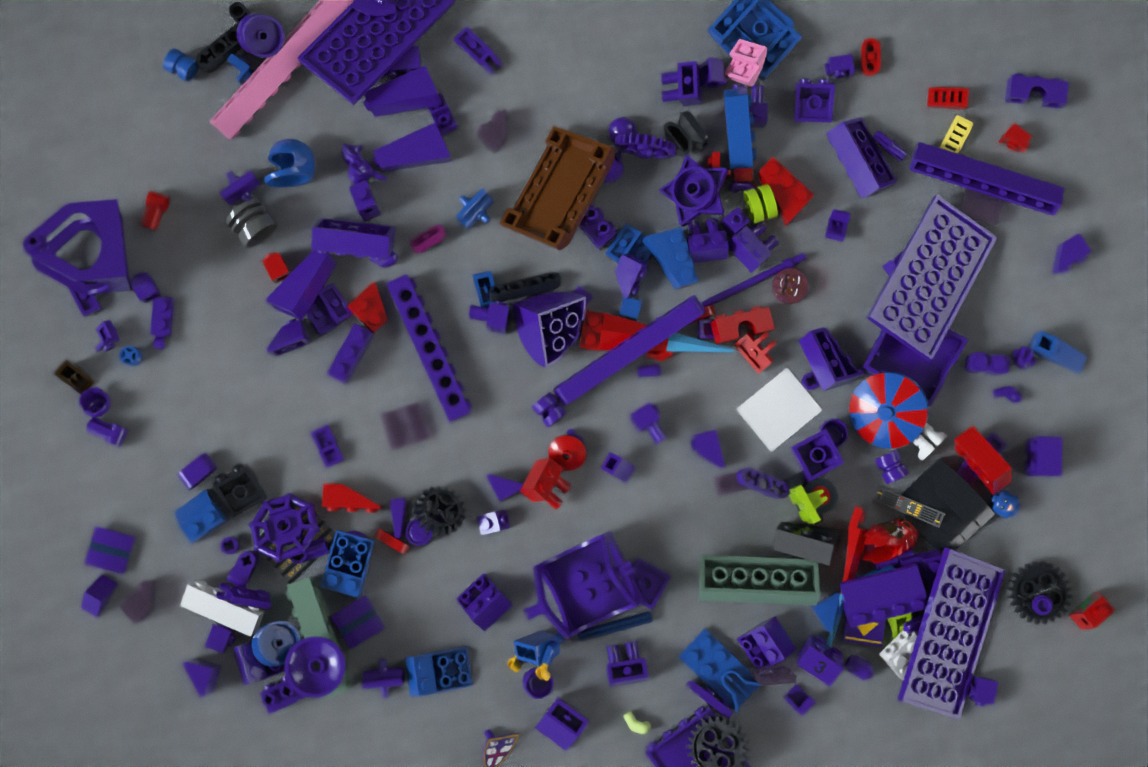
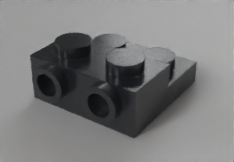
M242 463L236 464L232 467V472L228 474L225 472L220 473L215 477L216 481L213 482L214 489L233 518L267 499L266 493L257 481L258 478L248 463L244 465Z

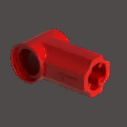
M151 190L146 197V209L140 225L157 231L163 212H166L170 205V196Z

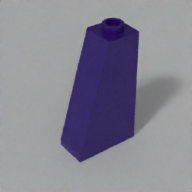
M422 66L370 89L364 95L366 100L363 101L367 112L371 111L374 117L442 104L426 66Z
M435 123L373 150L375 157L372 158L376 168L381 167L383 172L452 161L451 155Z
M313 250L265 301L275 310L302 321L337 265V262L332 258L333 255L330 252L323 254Z

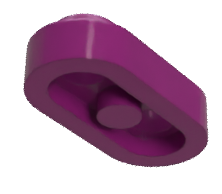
M434 225L415 236L410 241V246L415 253H423L436 243L442 242L446 236V231L442 225Z

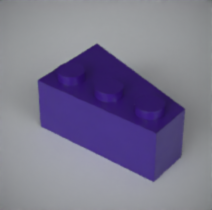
M825 327L811 330L799 340L823 392L850 384L864 374L861 369L857 370L851 363L852 358L849 355L846 356L840 350L839 346L841 345Z

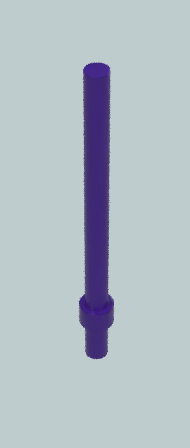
M801 253L791 259L788 257L782 260V263L702 301L701 304L703 307L718 303L783 270L794 268V265L806 260V256L804 253Z

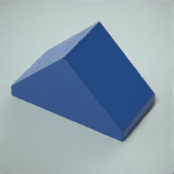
M491 270L472 275L480 306H488L490 303L495 304V302L490 300L489 289L495 286Z
M833 592L818 601L816 606H810L823 628L829 632H832L840 593Z

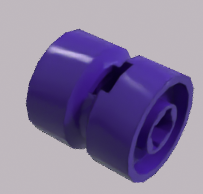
M551 392L543 396L531 407L538 416H542L541 420L547 428L553 426L567 414L561 405L556 404L557 399Z
M897 449L874 460L878 469L883 470L882 477L886 484L909 474L905 464L900 463L902 458Z

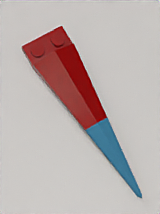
M586 310L579 348L593 351H609L647 325L608 313ZM674 333L649 350L734 352L731 348Z
M858 504L855 506L849 524L843 582L854 579L866 545L864 542L867 537H864L868 529L858 525V523H863L866 512L862 511L864 506ZM841 593L833 629L826 643L829 647L832 645L844 610Z

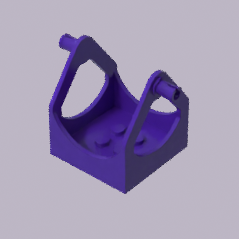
M118 199L67 203L23 240V249L27 255L32 257V264L37 271L80 295L131 291L123 218ZM84 213L89 217L73 221L47 242L48 236L73 214ZM90 230L101 240L100 254L90 269L79 270L55 256L56 252L80 231ZM81 281H92V282H97V283H96V284H87V285H86L85 283H83V282H81Z
M609 530L533 566L538 603L524 608V613L528 614L526 618L529 621L543 614L565 639H568L603 620L638 607L644 600L631 574L635 572V568L631 560L625 561L612 531ZM543 579L557 603L563 623L550 608L545 596Z

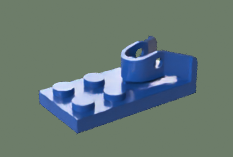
M705 628L678 656L713 691L727 702L736 713L749 696L759 686L763 685L755 675Z

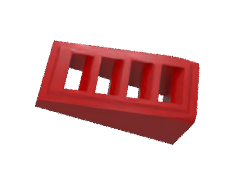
M929 87L927 107L965 110L968 107L969 88ZM935 93H938L937 102H934ZM943 94H946L945 102H942ZM951 95H954L953 102H950ZM959 95H961V102H958Z

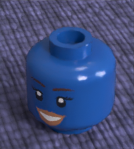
M1002 490L999 494L996 493L990 500V503L993 504L991 510L1004 519L1014 518L1021 506L1019 498L1006 490Z

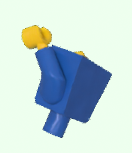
M538 631L514 640L515 657L508 660V667L512 671L518 672L522 667L519 660L535 665L543 664L536 669V675L540 680L543 678L545 681H548L551 674L547 668L551 666L554 657L560 654L559 645L563 643L562 635L560 633L551 634Z

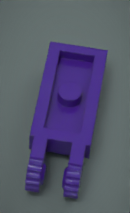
M467 26L453 39L464 52L490 75H493L495 72L485 62L489 57L497 66L501 67L503 65L502 61Z

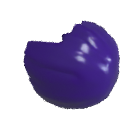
M534 667L524 674L522 685L528 696L533 699H543L554 688L553 675L551 674L548 681H545L543 678L540 680L536 675L538 667Z

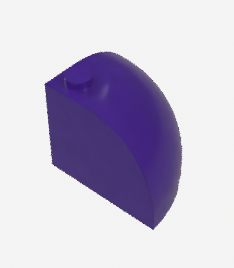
M552 292L535 295L512 303L517 331L530 357L545 368L564 357V352L570 345H574L580 334L579 328L582 320L585 319L586 296L572 292Z

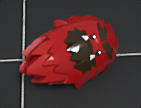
M902 517L872 525L864 535L867 538L864 542L866 545L863 551V560L878 564L890 561L899 555L902 556L905 550L908 552L911 547H914L919 532L909 521Z

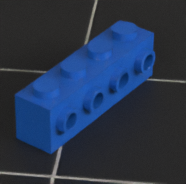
M747 88L723 90L730 168L753 167V160L756 159V148H752L751 143L755 142L754 130H750V124H754L753 112L749 113V106H752V96L747 94Z

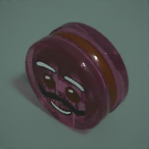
M795 268L783 269L775 276L772 282L774 297L786 305L800 302L806 296L809 288L808 279L805 274Z

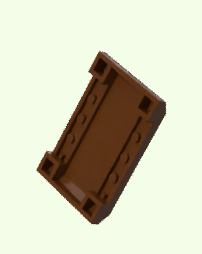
M553 125L545 140V143L548 145L513 209L507 208L499 224L506 229L561 251L569 245L613 165L615 149L609 145Z

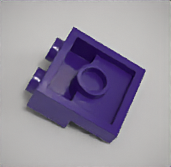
M800 78V82H795L794 122L832 123L835 84L830 83V79H819L818 83L811 82V79Z
M937 549L900 558L901 567L917 565L925 592L930 595L942 554Z

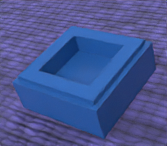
M623 297L619 315L637 320L642 301Z

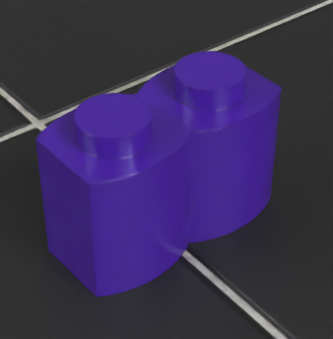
M976 352L966 356L964 370L973 374L984 372L990 376H1000L1009 372L1010 358L1004 355L990 356L986 353Z

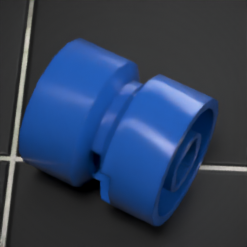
M172 48L167 53L163 62L164 70L171 74L177 73L178 78L185 82H190L199 68L196 59L186 56L184 52L177 48Z

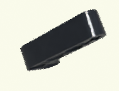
M234 2L229 7V13L236 24L197 54L196 62L204 72L211 73L228 61L227 59L231 54L235 55L243 49L238 41H232L237 36L239 22L246 15L251 14L241 2ZM238 11H243V13L240 16H236V13ZM225 47L224 52L218 53L220 48Z

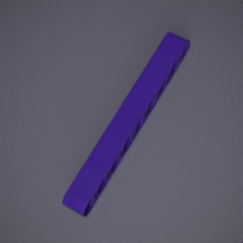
M696 295L690 296L557 385L553 392L563 406L568 405L703 315L706 310Z

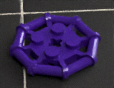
M287 493V495L263 501V505L257 515L249 523L255 545L254 550L275 559L276 562H282L284 559L307 553L306 550L316 533L320 532L314 511L315 505L312 502L309 503L294 496L293 493ZM285 503L283 507L274 510L272 509V507ZM293 503L301 507V509L298 511L293 510L291 504ZM269 510V518L267 521L261 522ZM306 513L308 515L310 525L304 524L302 516ZM282 523L288 525L286 530H279L282 527ZM260 528L264 529L265 537L262 540L259 531ZM309 531L300 544L298 540L302 538L303 532ZM271 542L277 546V549L274 551L266 547V545ZM294 543L297 546L295 548L283 551V547Z

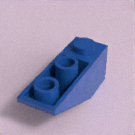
M1043 331L1034 333L1028 346L1029 349L1035 352V355L1078 374L1081 373L1087 356L1059 338Z

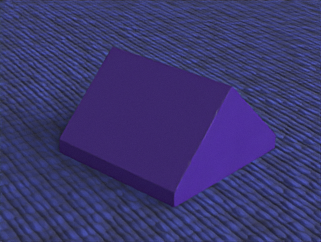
M198 658L182 663L200 698L214 692L221 665Z

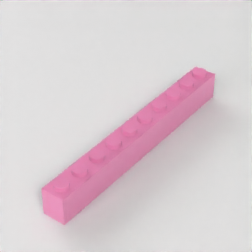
M320 0L288 34L281 50L276 55L267 57L209 122L228 139L237 137L241 132L240 128L253 119V114L266 105L265 101L269 96H274L279 90V85L282 82L288 81L291 77L290 73L302 65L297 57L354 0Z

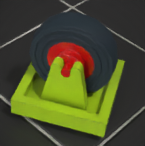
M826 479L812 480L806 484L804 489L802 485L789 489L791 493L789 494L790 500L794 505H798L800 518L808 524L820 521L821 519L817 513L829 512L835 507L838 500L836 487Z

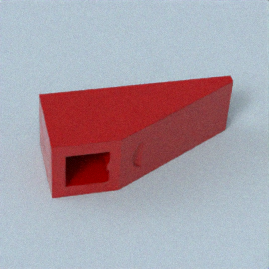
M323 483L322 507H327V511H339V508H346V512H358V508L366 509V513H377V509H383V506L345 484Z

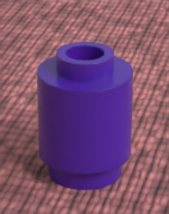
M851 654L844 665V668L848 669L847 672L863 681L866 679L870 680L875 672V669H873L874 664L859 655Z

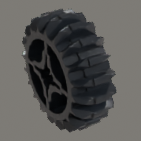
M440 485L436 489L433 486L428 490L425 489L418 496L414 504V514L417 515L415 521H421L419 528L425 527V533H428L430 530L432 531V536L438 533L439 537H443L444 533L447 537L452 532L456 533L458 528H461L463 525L462 521L466 518L464 515L466 508H463L464 501H459L460 495L455 496V490L449 492L448 486L443 490ZM431 501L432 508L429 511H427L426 503ZM453 511L454 518L449 522L448 514Z

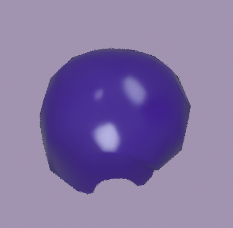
M627 117L614 119L608 128L609 138L613 143H615V137L619 136V134L630 135L632 133L637 135L636 124Z
M89 388L79 397V406L86 415L97 418L108 412L111 407V399L101 388Z
M839 419L825 421L820 426L819 432L826 429L836 448L844 445L848 437L846 424Z

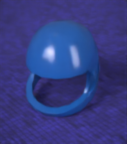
M287 138L277 141L270 149L268 160L278 166L280 170L264 178L267 186L288 188L300 186L313 180L315 158L307 144L298 139Z

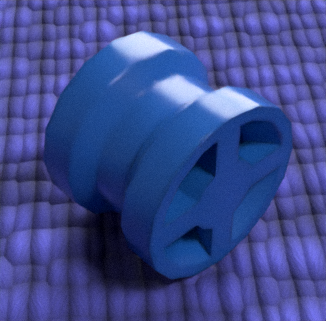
M125 346L120 350L119 358L126 365L136 366L142 361V353L135 347Z

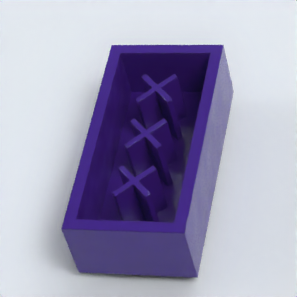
M320 217L312 227L311 250H317L318 253L323 254L335 252L339 256L352 254L357 258L369 256L374 257L376 260H385V258L388 259L394 249L396 226Z

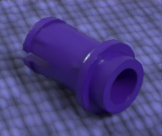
M656 363L654 365L637 366L638 378H657V376H661V367L656 365Z

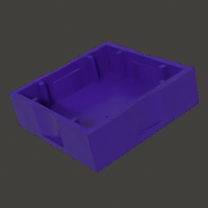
M949 329L933 360L928 362L890 334L881 330L860 369L870 376L879 372L892 371L910 377L922 388L929 407L935 400L944 384L948 371L957 361L968 339Z

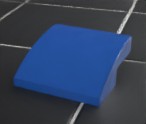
M625 223L605 253L606 256L617 264L621 256L626 253H630L647 263L652 257V253L642 242L646 236Z

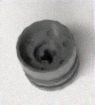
M257 198L247 200L239 205L226 219L227 225L232 227L231 230L234 233H239L238 239L247 249L264 242L278 227L270 214H265L266 209L263 205L261 206L262 203Z

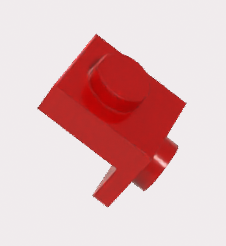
M712 151L711 157L707 159V168H720V152ZM728 171L724 181L730 178L731 171Z

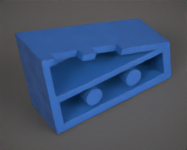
M683 227L648 235L642 240L652 253L653 258L657 260L663 269V273L675 290L692 286L698 282Z

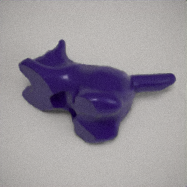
M342 144L343 151L341 155L343 161L349 165L348 177L350 182L357 184L369 179L371 176L381 181L388 180L386 176L372 169L370 164L361 156L363 144H349L348 146Z

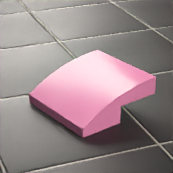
M739 39L729 54L733 59L726 68L724 76L727 79L753 87L765 62L767 48Z

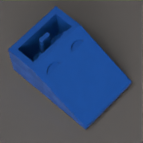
M336 530L320 587L357 598L362 595L374 540Z
M467 647L405 657L410 696L420 697L473 686Z

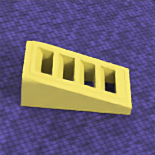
M957 115L953 119L939 148L958 154L974 123ZM953 130L962 134V137L952 133ZM949 138H952V139L958 141L959 143L956 144V143H954V142H952V141H950V140H948V139H949ZM947 144L955 148V151L946 148L945 145Z

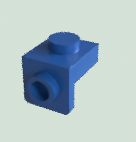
M231 54L227 60L240 71L236 80L242 86L254 71L247 65L248 61L242 56L236 57Z

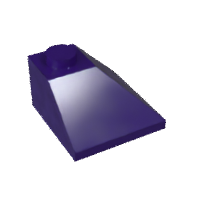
M297 319L287 321L286 325L279 329L267 347V353L277 357L310 344L311 342L303 322Z

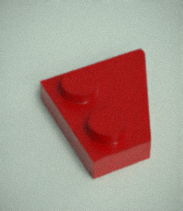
M374 281L347 305V308L373 334L388 321L377 285Z

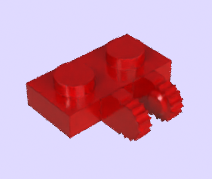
M767 331L757 340L748 332L734 344L736 349L758 374L774 361L767 352L777 342L775 340L770 342L765 349L759 344L768 337L769 333Z

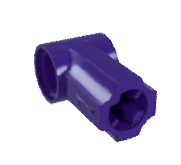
M95 417L89 420L86 432L103 438L105 442L118 447L122 446L129 429L120 425L110 424Z
M325 537L312 541L306 550L307 553L304 554L301 560H297L295 556L290 557V560L293 563L300 564L330 554Z

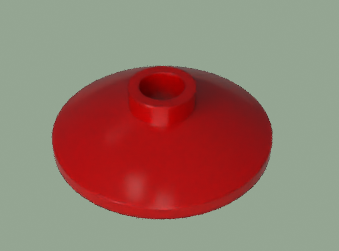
M559 436L549 446L548 456L562 467L563 471L576 470L586 460V448L583 442L574 436ZM563 454H568L570 457L565 458Z

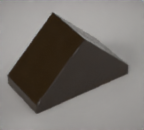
M65 359L53 372L55 376L79 394L88 390L95 382L75 361Z

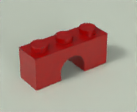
M762 306L753 307L749 312L744 310L735 311L732 316L728 317L727 314H721L716 316V319L710 323L717 345L738 339L739 324L746 325L753 336L764 334L766 331L769 333L775 329L769 307L762 308Z

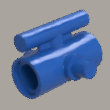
M481 188L472 199H468L465 195L460 197L459 201L463 204V209L456 215V219L464 227L470 229L477 220H482L485 224L490 222L491 218L487 215L486 210L494 203V200L487 194L486 190Z

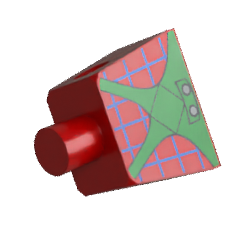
M1095 591L1069 614V617L1081 630L1095 629L1114 613L1115 609L1100 593Z

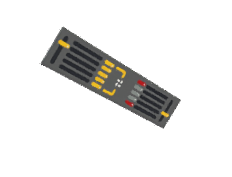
M878 486L873 497V501L938 528L945 515L943 512Z

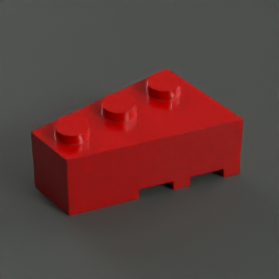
M774 157L757 174L762 185L768 184L776 201L777 210L783 219L785 227L814 197V194Z
M971 426L954 439V449L957 454L964 457L968 466L975 471L992 495H995L1012 482V467L974 426Z

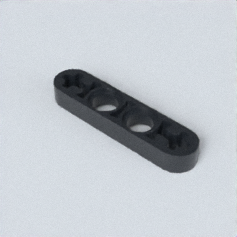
M548 272L492 286L489 289L490 300L492 302H504L559 288L561 286V276L557 272Z

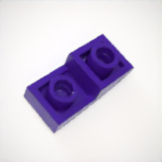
M441 92L439 97L442 104L428 107L441 136L458 129Z

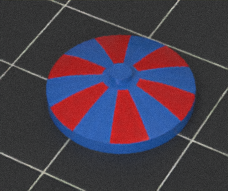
M885 371L867 377L857 386L850 400L849 413L855 430L864 440L877 447L892 449L903 447L920 435L927 423L929 407L922 388L913 379L898 372Z

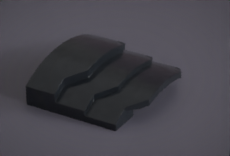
M940 458L936 459L901 494L906 498L945 513L939 528L905 514V520L909 521L934 548H949L956 551L995 515L979 494Z

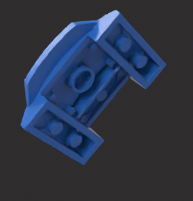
M734 0L707 31L728 55L739 39L765 46L767 54L758 76L762 81L771 74L802 38L794 30L793 20L779 10L770 0Z

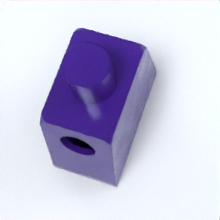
M367 180L349 187L357 210L364 222L381 216Z

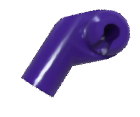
M731 181L729 185V190L733 193L741 189L746 191L752 188L757 191V187L749 181Z
M391 252L388 259L376 260L374 257H370L369 260L382 268H387L395 265L399 256L396 252Z
M1012 386L992 390L994 398L1006 397L1015 404L1020 403L1022 400L1021 393Z

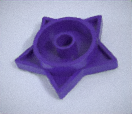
M685 156L681 170L674 180L659 189L663 195L676 204L680 226L685 227L701 214H725L719 191L728 174V170L726 168H702L690 156Z

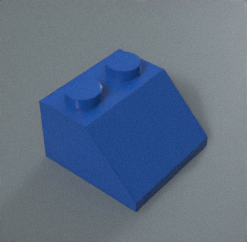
M207 489L174 512L181 530L190 543H198L228 521Z

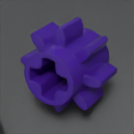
M1021 346L1020 350H1014L1010 357L1014 359L1013 365L1023 370H1026L1027 367H1033L1037 358L1033 357L1035 352L1024 346Z

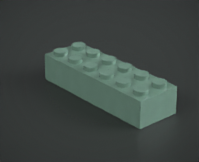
M700 556L699 601L816 606L819 600L818 562L807 559Z
M316 576L287 585L286 595L288 600L292 601L294 605L292 612L294 618L299 620L301 627L298 629L301 638L324 637L333 641L340 648ZM315 662L314 667L320 669L321 665L319 662ZM347 666L342 682L333 692L324 696L325 699L348 691L353 687Z

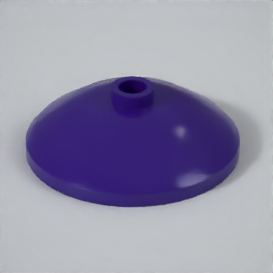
M313 636L300 640L290 649L285 660L284 669L288 683L297 693L310 698H318L330 694L340 685L344 678L346 664L341 649L333 641L324 637ZM315 662L320 663V669L314 667Z

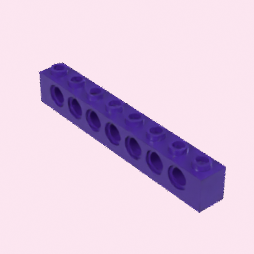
M405 274L386 283L449 422L453 423L472 414L470 411L473 408L469 398L465 399L462 394L465 389L461 381H456L454 376L457 374L453 363L449 364L446 359L449 354L445 346L441 347L438 340L441 337L438 330H433L430 324L433 322L429 311L425 313L422 307L426 304L421 294L418 296L415 289L418 287L414 278H409ZM406 292L412 293V297L408 301L402 300V296ZM413 309L420 311L417 318L410 317V312ZM421 326L428 328L425 335L418 334V329ZM428 344H435L436 348L433 352H426ZM438 360L443 361V368L435 370L434 363ZM444 378L451 379L452 383L449 387L442 386L441 382ZM452 395H458L460 398L456 405H452L449 402Z

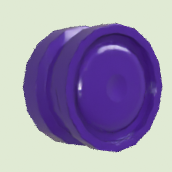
M414 519L407 525L405 530L408 541L416 546L429 543L433 538L432 531L429 530L428 533H425V527L419 528L421 521H415Z

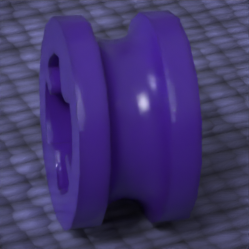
M813 372L807 373L802 378V385L807 390H813L819 386V382ZM812 376L815 378L816 383L809 386L807 385L806 378L809 379Z
M226 537L221 541L220 549L225 554H234L239 550L240 545L236 538ZM233 541L234 549H229L228 551L225 544L226 542Z

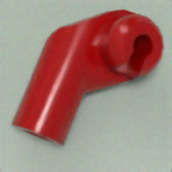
M647 351L646 357L662 362L672 357L674 352Z

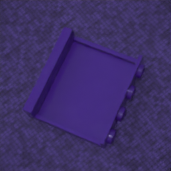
M709 706L699 707L694 711L695 715L693 717L682 719L676 729H668L662 734L663 738L659 741L653 740L646 745L645 754L655 767H697L696 763L691 764L694 757L688 756L692 752V749L687 748V746L692 745L688 738L694 737L691 730H698L696 724H702L703 719L709 721V717L714 716L716 720V716ZM710 731V739L714 741L715 734L713 731ZM729 737L727 743L730 747H732L733 741ZM705 750V758L709 760L710 753ZM726 751L734 756V752ZM723 757L722 762L727 767L728 760L726 757ZM743 761L747 767H750L747 761Z

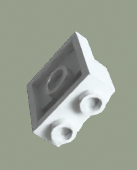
M906 631L900 632L879 654L902 680H904L917 638L914 632L908 634Z

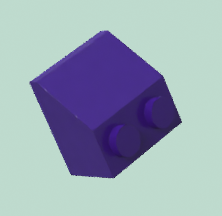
M826 429L789 447L808 482L844 464Z

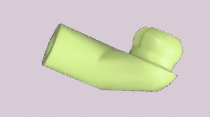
M632 711L623 715L631 731L647 734L651 729V724L648 721H637Z

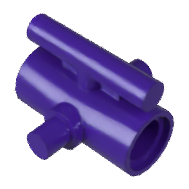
M231 170L226 174L230 184L222 189L220 194L229 206L240 199L246 202L253 199L251 191L260 186L261 183L251 170L241 177L236 176Z
M386 658L378 659L376 670L363 671L362 688H379L382 698L390 697L389 690L391 687L404 686L405 684L403 667L389 668L386 665Z

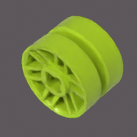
M768 184L758 186L757 192L754 188L743 192L746 209L753 224L763 222L764 217L769 220L778 216L776 201Z

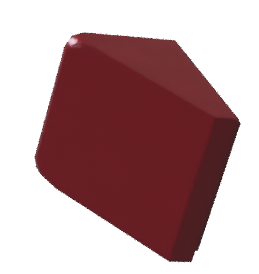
M753 168L733 169V181H753Z

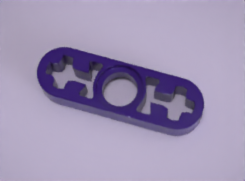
M749 467L740 469L737 472V481L742 486L774 499H783L789 494V487L785 482ZM747 473V476L750 478H754V480H746L744 474ZM761 478L765 479L766 481L765 489L761 488L759 485V481ZM772 487H774V488L779 487V490H781L782 493L779 494V491H778V490H776V489H771V488H772Z

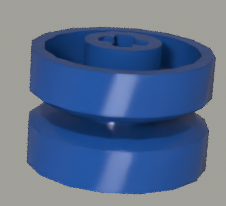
M285 621L266 624L258 629L253 637V654L259 662L266 666L275 667L283 665L290 649L301 640L300 634L295 626Z

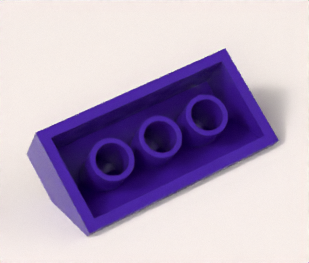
M862 117L843 121L826 133L829 143L837 152L839 161L843 163L848 177L852 179L856 191L862 199L870 197L897 183L894 174L875 140H873Z
M916 564L840 583L844 613L851 628L924 610L927 606L926 592Z

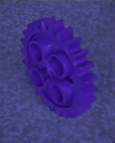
M619 134V136L615 137L614 147L618 151L643 159L671 158L676 155L677 148L673 142L663 140V138H656V136L649 134Z

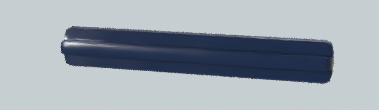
M650 612L591 627L577 633L578 639L582 642L651 623L653 618Z

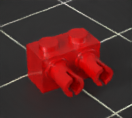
M549 457L535 461L520 492L532 502L546 501L556 510L561 506L560 503H563V500L552 492L553 487L555 486L562 494H565L570 490L571 484L560 476L563 468Z

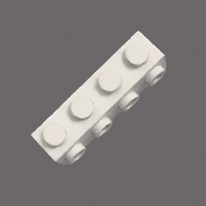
M194 580L187 585L180 606L250 637L257 632L265 612L264 609L233 604L228 599L220 600L217 598L216 593L224 592V590L217 587L213 588L202 580Z

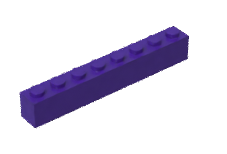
M918 142L912 154L909 167L911 171L1055 216L1062 205L1064 187L922 142Z

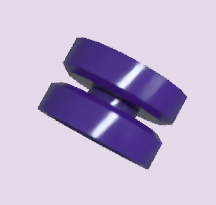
M262 13L246 15L237 27V39L240 46L246 52L261 58L276 55L281 50L285 41L282 25L275 18Z

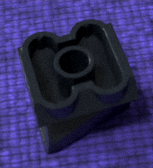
M688 110L680 113L678 124L671 121L664 124L666 140L673 142L677 146L676 156L688 155L692 150L701 152V149L707 145L709 140L707 133Z

